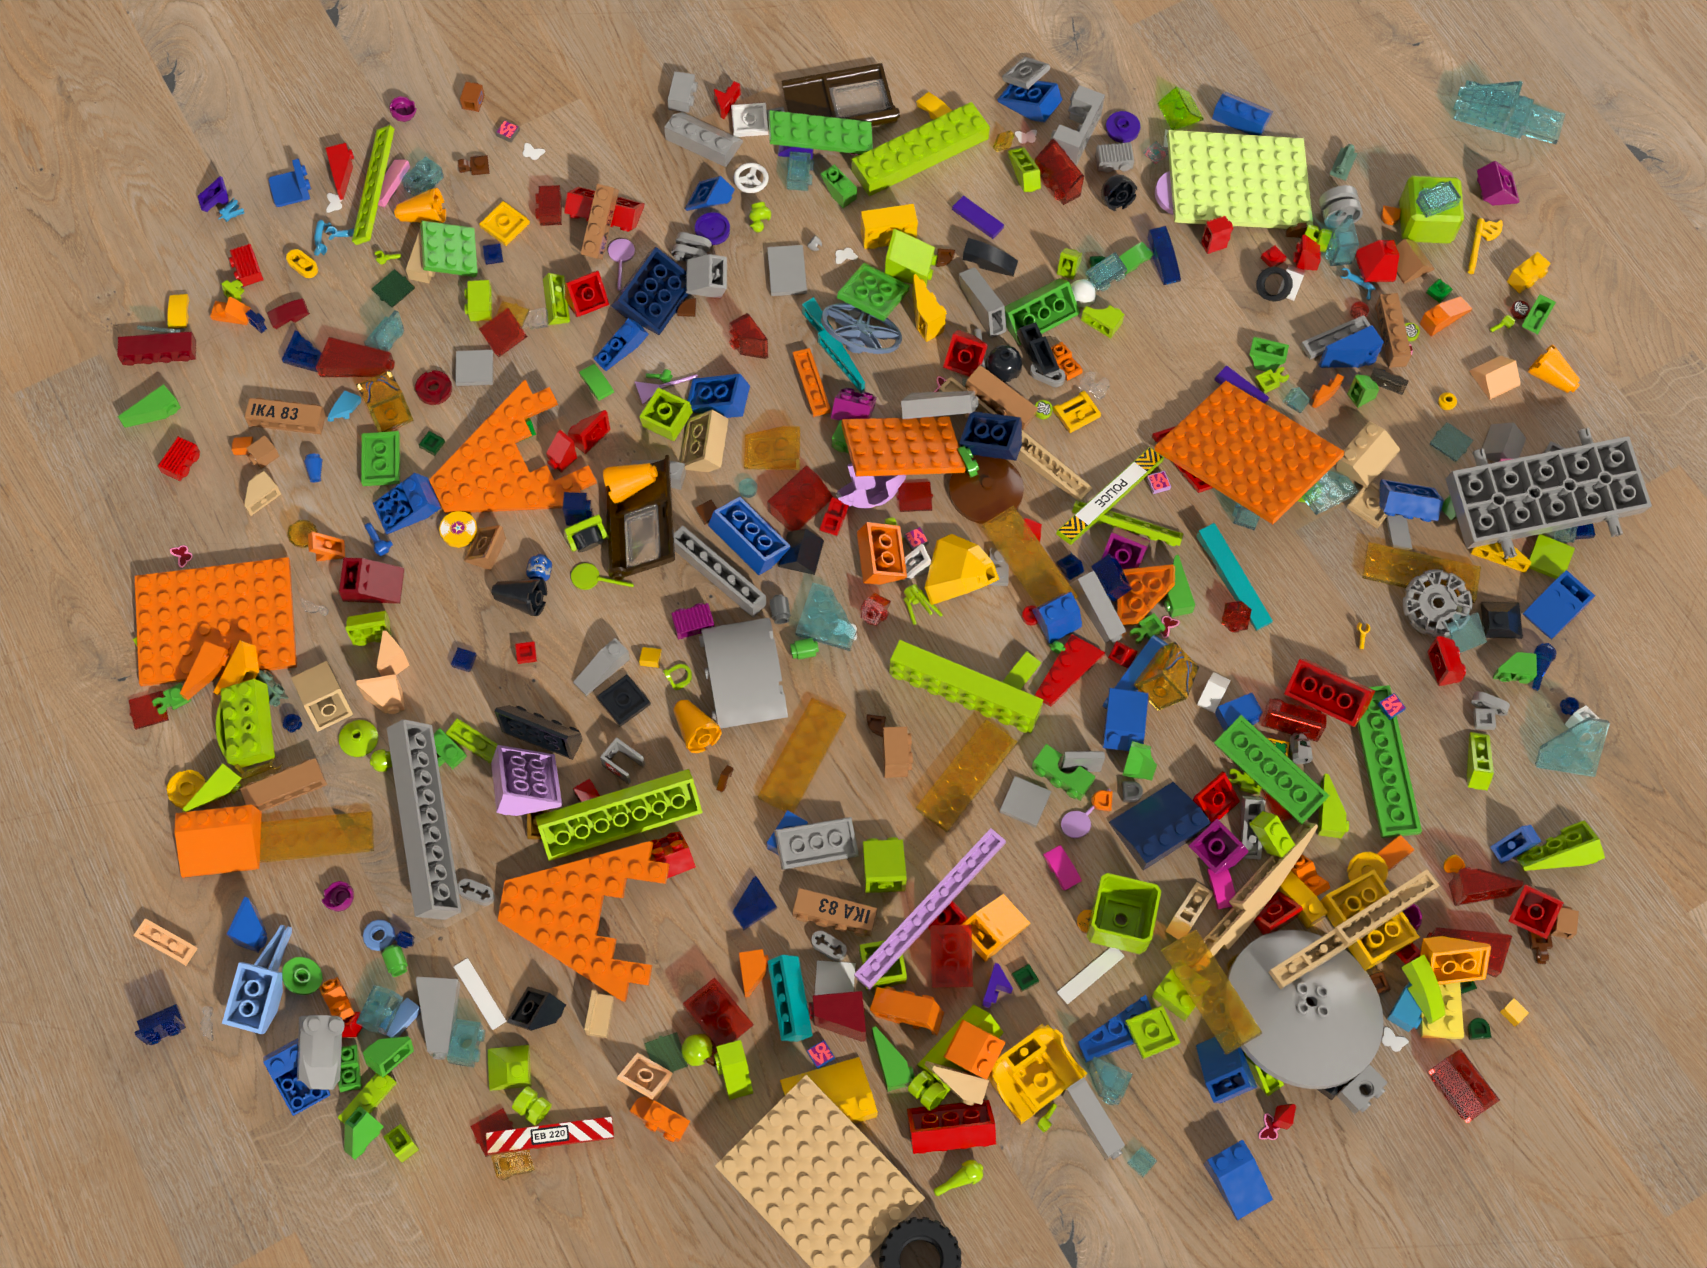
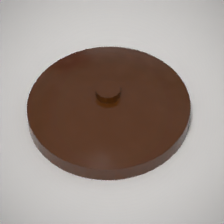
M976 455L971 459L972 461L976 460L979 466L978 475L970 478L966 469L965 473H952L949 484L951 502L955 509L970 521L980 524L1002 522L1011 517L1022 502L1024 493L1022 477L1015 466L1006 459Z

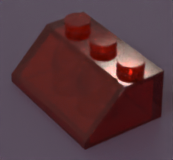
M1052 139L1036 156L1035 163L1040 169V177L1043 179L1045 186L1051 189L1056 200L1065 205L1081 196L1084 175L1057 141Z
M806 465L767 501V511L788 530H800L831 501L833 496L820 476Z
M1269 698L1261 726L1291 735L1293 733H1302L1308 740L1318 742L1326 729L1327 714H1323L1317 709L1309 710L1303 708L1299 704H1288L1278 698Z
M1462 1049L1446 1057L1428 1071L1432 1081L1439 1085L1444 1092L1445 1098L1454 1105L1458 1115L1466 1123H1469L1500 1101L1499 1097Z

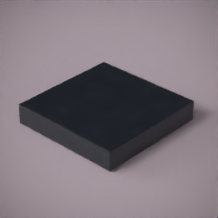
M627 674L596 696L599 703L619 727L651 705L648 698Z

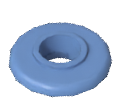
M374 920L363 931L365 945L375 951L384 950L392 944L395 938L394 927L386 920ZM377 931H384L385 933L381 940H374V934Z

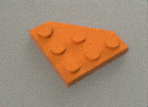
M1173 564L1118 570L1117 614L1123 625L1138 624L1175 586V566Z

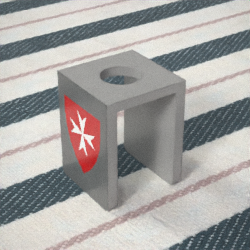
M616 737L601 755V763L603 767L629 785L631 783L630 775L610 760L620 751L644 767V757Z

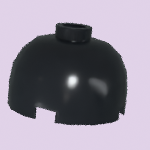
M1125 175L1111 176L1102 186V199L1110 210L1117 211L1116 208L1121 206L1123 210L1135 200L1137 186Z
M1009 345L995 347L987 357L986 370L1002 382H1010L1011 379L1017 378L1022 371V357L1014 347Z

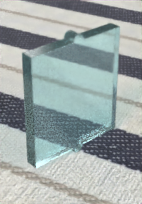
M137 325V329L170 333L180 332L177 329Z
M1446 422L1441 430L1436 432V436L1429 444L1457 462L1462 454L1467 452V448L1473 442V439Z
M1477 612L1447 624L1451 635L1450 639L1454 640L1455 645L1459 647L1460 653L1487 642L1483 630L1484 626Z

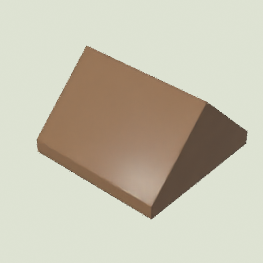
M1403 239L1396 245L1399 252L1397 275L1404 284L1434 270L1433 265L1415 241Z
M497 525L479 528L464 561L492 570L506 540L503 527Z

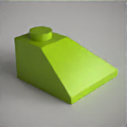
M529 1045L488 1049L490 1091L532 1086Z

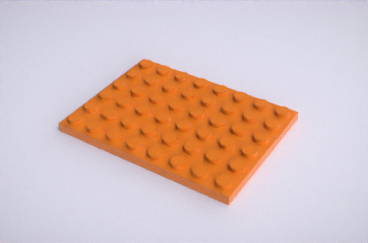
M1227 381L1223 382L1155 445L1157 453L1272 525L1344 456L1342 449Z
M289 557L135 576L139 685L141 687L186 681L204 641L227 649L231 654L230 657H232L240 640L256 646L258 667L262 671L297 667Z

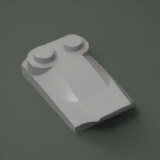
M328 1015L299 1017L297 1081H302L309 1089L334 1090L336 1084L340 1081L342 1032L345 1027L342 1017Z

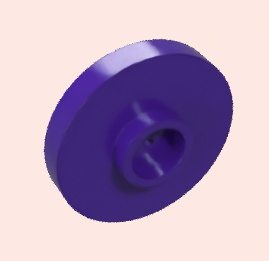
M1115 112L1107 119L1106 132L1116 142H1131L1140 133V121L1130 112Z
M715 212L706 213L697 219L695 234L709 239L712 245H718L729 237L730 223L722 214Z

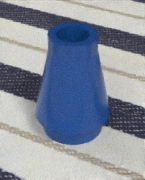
M308 454L304 460L310 482L313 483L321 481L323 459L320 457V454Z

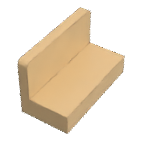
M592 990L584 1028L586 1035L607 1038L614 996L598 994L597 990Z

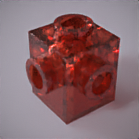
M873 593L863 602L860 608L862 610L860 617L870 625L877 626L880 622H885L889 615L887 610L891 601L877 593Z
M1242 601L1225 603L1221 624L1234 633L1248 630L1252 609Z

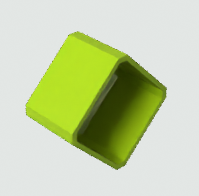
M1411 176L1407 180L1399 199L1401 238L1424 243L1450 244L1454 241L1464 220L1461 181L1457 177Z
M1110 873L1101 876L1096 888L1086 936L1091 943L1136 954L1145 952L1153 936L1161 896L1159 886ZM1118 915L1124 916L1126 923L1124 925L1118 924L1115 917Z

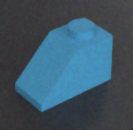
M1410 981L1405 985L1387 1020L1407 1032L1413 1028L1417 1029L1422 1021L1420 1017L1422 1011L1408 990V987L1412 986Z

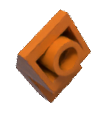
M1302 854L1291 871L1318 896L1330 889L1329 882L1317 874L1313 861Z
M338 977L325 981L319 987L322 997L329 1007L331 1016L342 1017V1020L354 1015L352 1005Z

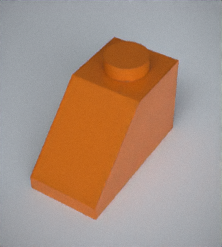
M763 949L739 953L745 997H749L766 975L769 958L768 955H764Z

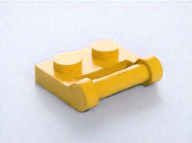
M1086 391L1080 392L1078 396L1061 405L1053 406L1054 414L1059 417L1069 433L1101 417L1100 411ZM1080 402L1084 403L1067 413L1064 412L1065 410L1077 405Z

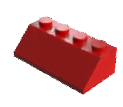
M576 187L567 192L564 213L570 214L569 216L575 219L585 218L588 222L595 191ZM617 197L611 227L617 226L620 227V230L627 232L636 228L645 203Z
M1299 659L1284 694L1355 727L1368 709L1375 690L1312 661Z
M983 1100L982 1104L974 1103V1106L965 1103L938 1105L931 1111L926 1107L907 1109L913 1154L996 1145L995 1120L989 1100Z

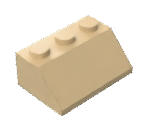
M710 410L688 419L681 463L685 464V470L711 472L721 468L728 429V418L714 410Z
M1369 421L1344 449V456L1337 462V472L1368 488L1399 453L1400 448L1385 429Z

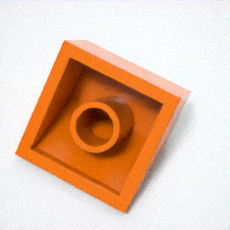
M962 1019L943 1057L987 1080L1006 1042Z

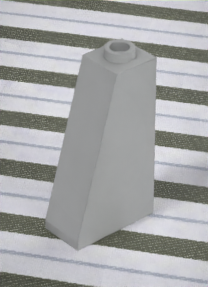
M975 267L959 273L960 287L988 336L993 338L1005 333L1004 304Z
M975 391L910 393L901 400L902 418L912 419L972 413L978 407V397L975 396Z
M1094 571L1068 585L1105 643L1109 640L1114 643L1123 638L1121 634L1125 633L1126 629Z
M416 977L427 1052L430 1056H433V1059L444 1060L445 1057H451L461 984L458 979Z
M1083 1077L1066 1089L1063 1099L1104 1159L1107 1160L1111 1157L1114 1160L1123 1154L1121 1150L1125 1144Z

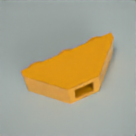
M241 640L239 641L213 693L221 695L220 689L256 678L259 673L256 646Z

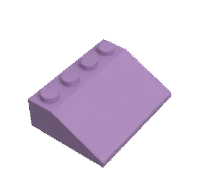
M497 745L491 762L497 813L519 816L561 807L562 800L555 754Z

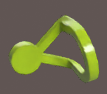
M678 664L671 669L662 670L674 690H680L692 680L691 669L684 664ZM679 668L685 669L688 672L687 679L674 684L670 673Z

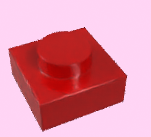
M1274 245L1262 253L1260 258L1269 267H1277L1287 257Z
M535 641L515 644L518 664L537 662Z

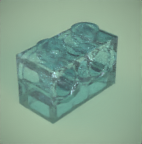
M425 156L416 163L410 172L404 175L402 182L404 189L413 196H416L434 188L444 176L442 168Z

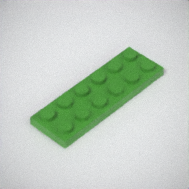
M772 110L768 113L770 144L863 154L873 149L871 122Z
M1242 715L1214 742L1217 748L1301 825L1330 796Z

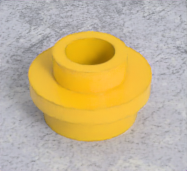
M1443 393L1438 399L1439 406L1443 410H1451L1456 406L1457 398L1452 393Z

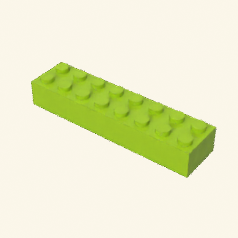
M970 102L853 158L852 173L870 197L988 140L990 126L975 105Z
M899 640L890 659L889 674L893 678L905 680L916 688H924L932 695L943 696L949 702L960 703L968 710L974 709L979 711L985 717L998 719L1004 725L1010 724L1023 733H1032L1041 713L1043 699L902 640Z
M686 769L535 817L548 860L551 861L703 812L690 770Z

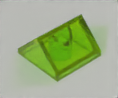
M1177 86L1158 102V106L1171 130H1176L1204 119L1190 92Z

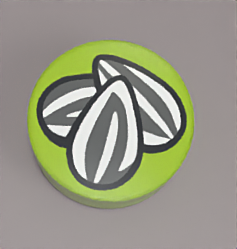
M1406 323L1405 328L1408 341H1415L1420 334V329L1414 323Z
M1041 400L1035 404L1038 408L1035 415L1037 418L1047 419L1051 416L1053 407L1050 402Z

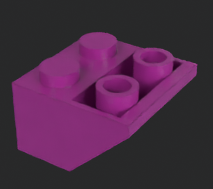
M846 387L841 389L835 397L831 419L842 421V419H870L877 397H874L869 392H855L852 388Z

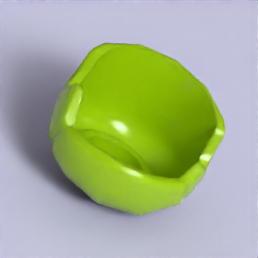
M706 1034L688 1036L681 1048L683 1059L690 1066L705 1064L703 1061L712 1055L710 1038Z

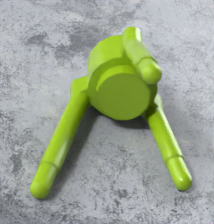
M911 585L904 590L906 597L903 600L907 605L913 625H916V620L911 603L915 605L920 602L930 615L933 612L928 605L939 616L943 615L934 604H930L929 599L922 590H919L917 585Z

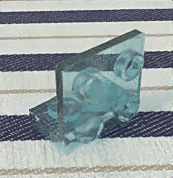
M394 310L389 317L386 316L364 341L366 347L381 356L392 348L393 343L404 332L399 312Z

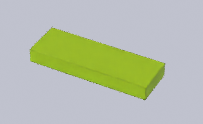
M456 718L445 733L449 738L491 764L499 744Z

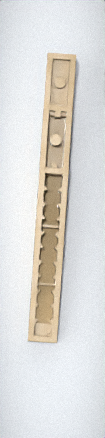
M950 377L939 388V392L969 391L953 377ZM978 399V407H976L974 412L997 414ZM966 413L965 418L968 419L970 413ZM1022 430V446L1017 458L1078 501H1081L1092 490V487Z
M1304 822L1292 832L1290 837L1295 846L1283 858L1274 855L1269 857L1229 901L1233 908L1183 961L1184 964L1193 971L1200 972L1221 948L1229 950L1285 880L1318 828L1317 824Z
M1428 870L1423 871L1338 925L1328 934L1272 968L1268 973L1280 989L1284 988L1389 921L1440 885Z

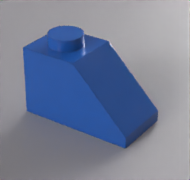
M1532 825L1521 826L1490 848L1499 862L1503 864L1528 851L1542 841Z

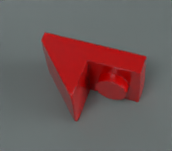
M734 81L731 86L727 87L725 93L714 89V100L722 119H725L731 110V105H734L741 95L740 83Z

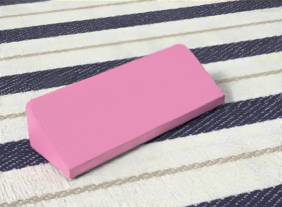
M394 160L384 175L378 202L379 206L385 208L410 168L408 160Z

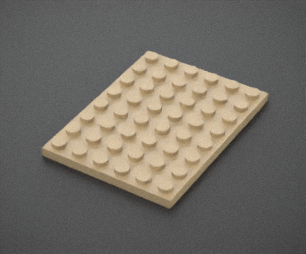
M807 1075L715 1165L724 1177L811 1268H858L879 1247L889 1234V1231L905 1220L925 1199Z

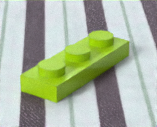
M376 1073L338 1116V1119L345 1124L346 1120L359 1106L371 1114L397 1082L388 1074L382 1078Z

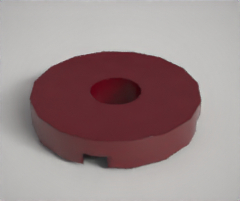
M431 370L432 372H425L417 379L415 384L416 394L425 404L439 405L450 397L452 382L444 372ZM434 384L439 386L436 390L429 389Z

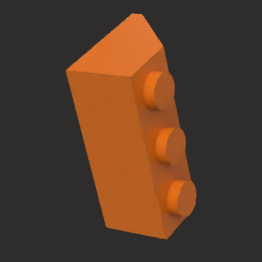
M866 522L857 531L863 583L881 585L906 579L907 572L900 526Z

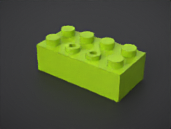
M251 679L220 689L221 700L216 715V736L219 747L227 759V763L243 768L275 758L268 685L259 680Z

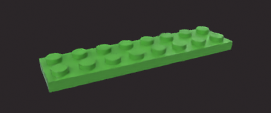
M1390 685L1368 687L1375 690L1368 709L1357 723L1381 838L1421 834L1422 829L1397 716L1389 720L1378 706L1380 701L1392 695Z

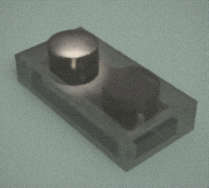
M1375 367L1370 376L1372 381H1375L1379 387L1403 395L1409 381L1401 376L1393 375Z

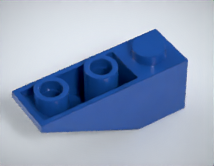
M628 318L594 357V360L607 371L638 348L649 333L638 322Z

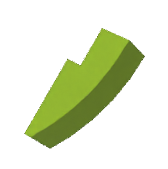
M1423 954L1401 967L1412 986L1408 987V990L1429 1024L1445 1016L1441 990L1425 955Z

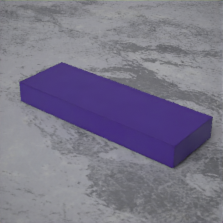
M964 195L952 206V210L992 239L1004 229L1003 223Z
M1227 365L1214 379L1220 385L1227 381L1264 404L1269 400L1267 395Z

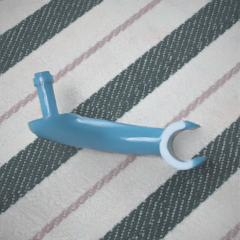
M323 220L317 222L314 235L316 246L314 255L319 256L320 252L322 255H325L327 252V247L322 244V233L325 227L331 226L330 222L324 223Z
M329 226L325 233L330 232L332 235L328 239L333 240L334 237L353 236L355 228L337 231L335 227Z
M1342 268L1341 270L1348 271V275L1340 277L1343 279L1348 278L1368 289L1366 298L1370 300L1371 292L1375 290V286L1369 282H1364L1363 278L1350 273L1349 269Z

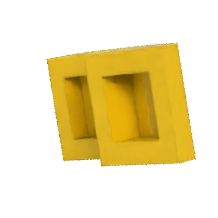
M930 92L916 101L917 107L927 111L933 120L952 111L942 100Z
M188 294L169 296L168 329L187 327L189 319L187 311L189 305Z

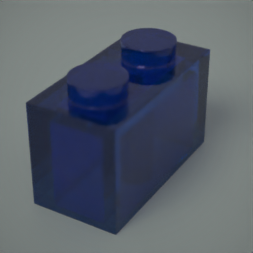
M564 492L563 513L566 526H572L593 517V508H591V500H588L587 493Z
M1108 554L1091 566L1108 598L1112 601H1116L1132 590L1119 561L1112 555Z

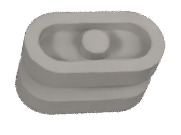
M680 232L676 238L677 244L673 246L671 253L676 260L687 261L688 259L707 255L712 243L705 237Z

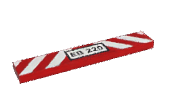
M612 1116L486 1132L488 1155L614 1139Z

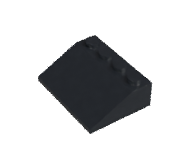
M507 705L497 707L494 711L503 733L571 760L574 759L583 740L578 729L562 726L556 720L549 721L538 713L531 714L521 706L513 707Z

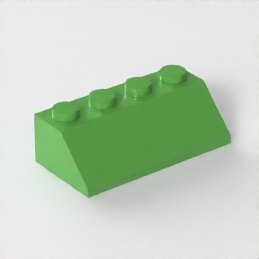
M1060 278L1005 306L1006 328L1018 345H1021V342L1016 332L1021 327L1037 323L1042 334L1080 314L1069 281Z

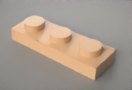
M146 918L133 935L140 941L185 966L197 951V947Z

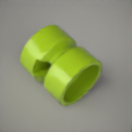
M1308 224L1305 235L1319 244L1320 252L1325 253L1332 230L1325 228L1319 230L1318 226Z
M922 1071L912 1080L908 1091L916 1099L921 1098V1104L931 1111L944 1100L947 1095V1089L939 1082L934 1083L935 1078L927 1071Z
M527 1086L515 1099L512 1109L521 1116L525 1114L526 1120L537 1126L548 1114L552 1104L544 1097L538 1098V1093Z

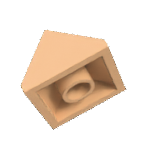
M1498 356L1469 371L1489 400L1521 384L1516 360L1503 356Z
M383 631L377 669L381 677L397 675L407 668L409 663L401 647L387 631Z
M637 1052L618 1075L617 1079L652 1100L658 1101L673 1073Z

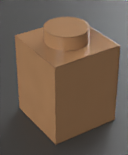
M265 435L246 448L249 453L247 457L253 465L257 464L261 469L279 457L276 448Z
M1562 906L1551 929V935L1572 939L1577 934L1579 911L1572 910L1569 906Z

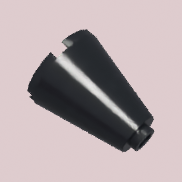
M539 578L498 581L493 585L491 593L495 600L530 616H539L546 602H543L544 595L547 596V585L544 580Z

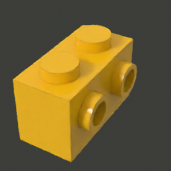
M1537 251L1512 271L1507 283L1520 294L1526 288H1531L1539 278L1542 279L1546 276L1550 262Z

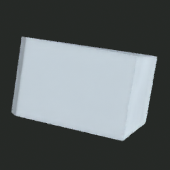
M1289 265L1286 271L1291 275L1293 288L1287 299L1294 301L1306 271ZM1284 279L1281 283L1278 294L1283 290Z
M923 544L919 545L905 557L907 578L902 579L903 581L929 572L931 559Z
M1213 672L1197 705L1215 713L1231 680Z
M1585 705L1577 710L1565 725L1579 738L1598 722L1600 718Z

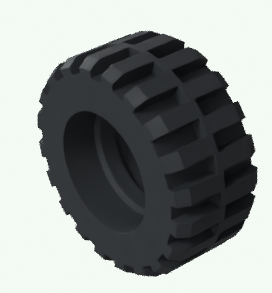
M912 1217L908 1221H901L895 1228L893 1227L889 1231V1234L882 1243L879 1266L880 1268H901L900 1255L907 1244L916 1240H924L935 1246L940 1255V1268H961L962 1254L956 1237H953L950 1233L951 1230L947 1226L943 1227L941 1222L937 1220L931 1221L928 1217H923L922 1219Z

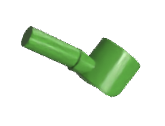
M664 369L662 374L646 373V378L660 379L664 383L670 382L673 377L668 369Z

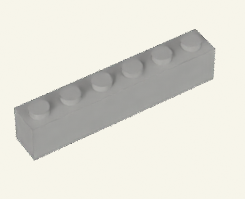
M683 525L674 533L675 552L754 618L766 606V595Z

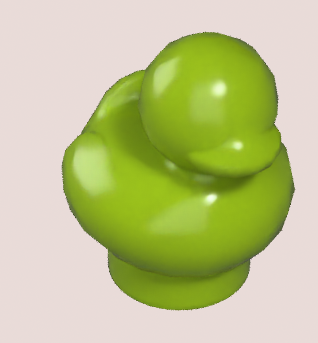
M758 202L751 205L752 210L749 213V218L754 221L750 224V227L757 233L762 232L764 229V224L761 220L767 219L769 221L771 219V210L765 206V202Z

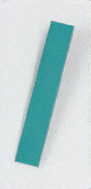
M811 298L802 304V314L817 330L819 345L860 393L864 392V379L842 343L832 337L823 327L821 322L823 311L815 298Z
M1213 523L1199 530L1196 538L1215 564V571L1254 629L1257 631L1273 622L1272 618L1216 524Z

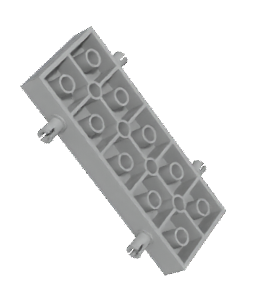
M1584 428L1578 431L1582 446L1488 464L1484 449L1473 451L1472 454L1474 455L1476 467L1452 471L1445 478L1466 549L1501 543L1504 558H1513L1517 556L1512 542L1513 539L1602 521L1607 522L1611 537L1622 535L1623 531L1618 518L1642 514L1652 507L1630 437L1594 443L1590 428H1586V430Z

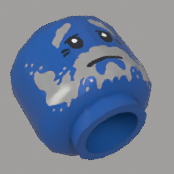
M543 554L530 557L526 568L527 577L529 579L539 578L544 581L550 578L552 571L550 559Z

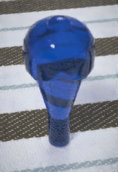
M1550 643L1539 644L1534 651L1537 658V676L1534 678L1532 689L1536 691L1540 689L1543 676L1550 664L1556 659L1557 651Z

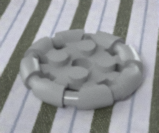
M1439 569L1425 571L1423 575L1414 577L1405 589L1407 592L1406 596L1403 597L1404 614L1410 619L1411 626L1424 635L1427 633L1432 635V637L1450 636L1452 632L1461 630L1470 618L1469 612L1472 610L1470 590L1466 589L1465 582L1460 577L1451 572L1446 573ZM1441 579L1447 581L1446 586L1440 585ZM1426 581L1430 583V586L1427 588L1423 584ZM1456 589H1458V591H1459L1460 594H1461V595L1458 596V597L1456 596V594H1455V592H1454V590H1456ZM1415 593L1420 595L1418 600L1413 599ZM1435 598L1442 600L1443 606L1441 608H1436L1433 605ZM1457 606L1462 607L1461 613L1456 612ZM1418 609L1423 615L1419 618L1415 614V611ZM1450 618L1452 624L1448 626L1445 621ZM1429 621L1432 623L1436 622L1435 627L1428 626Z

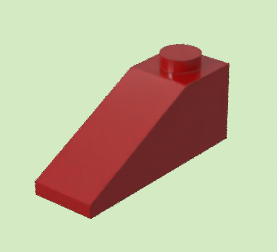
M346 143L326 147L340 200L344 199L353 169L351 160L354 159L352 149H348Z

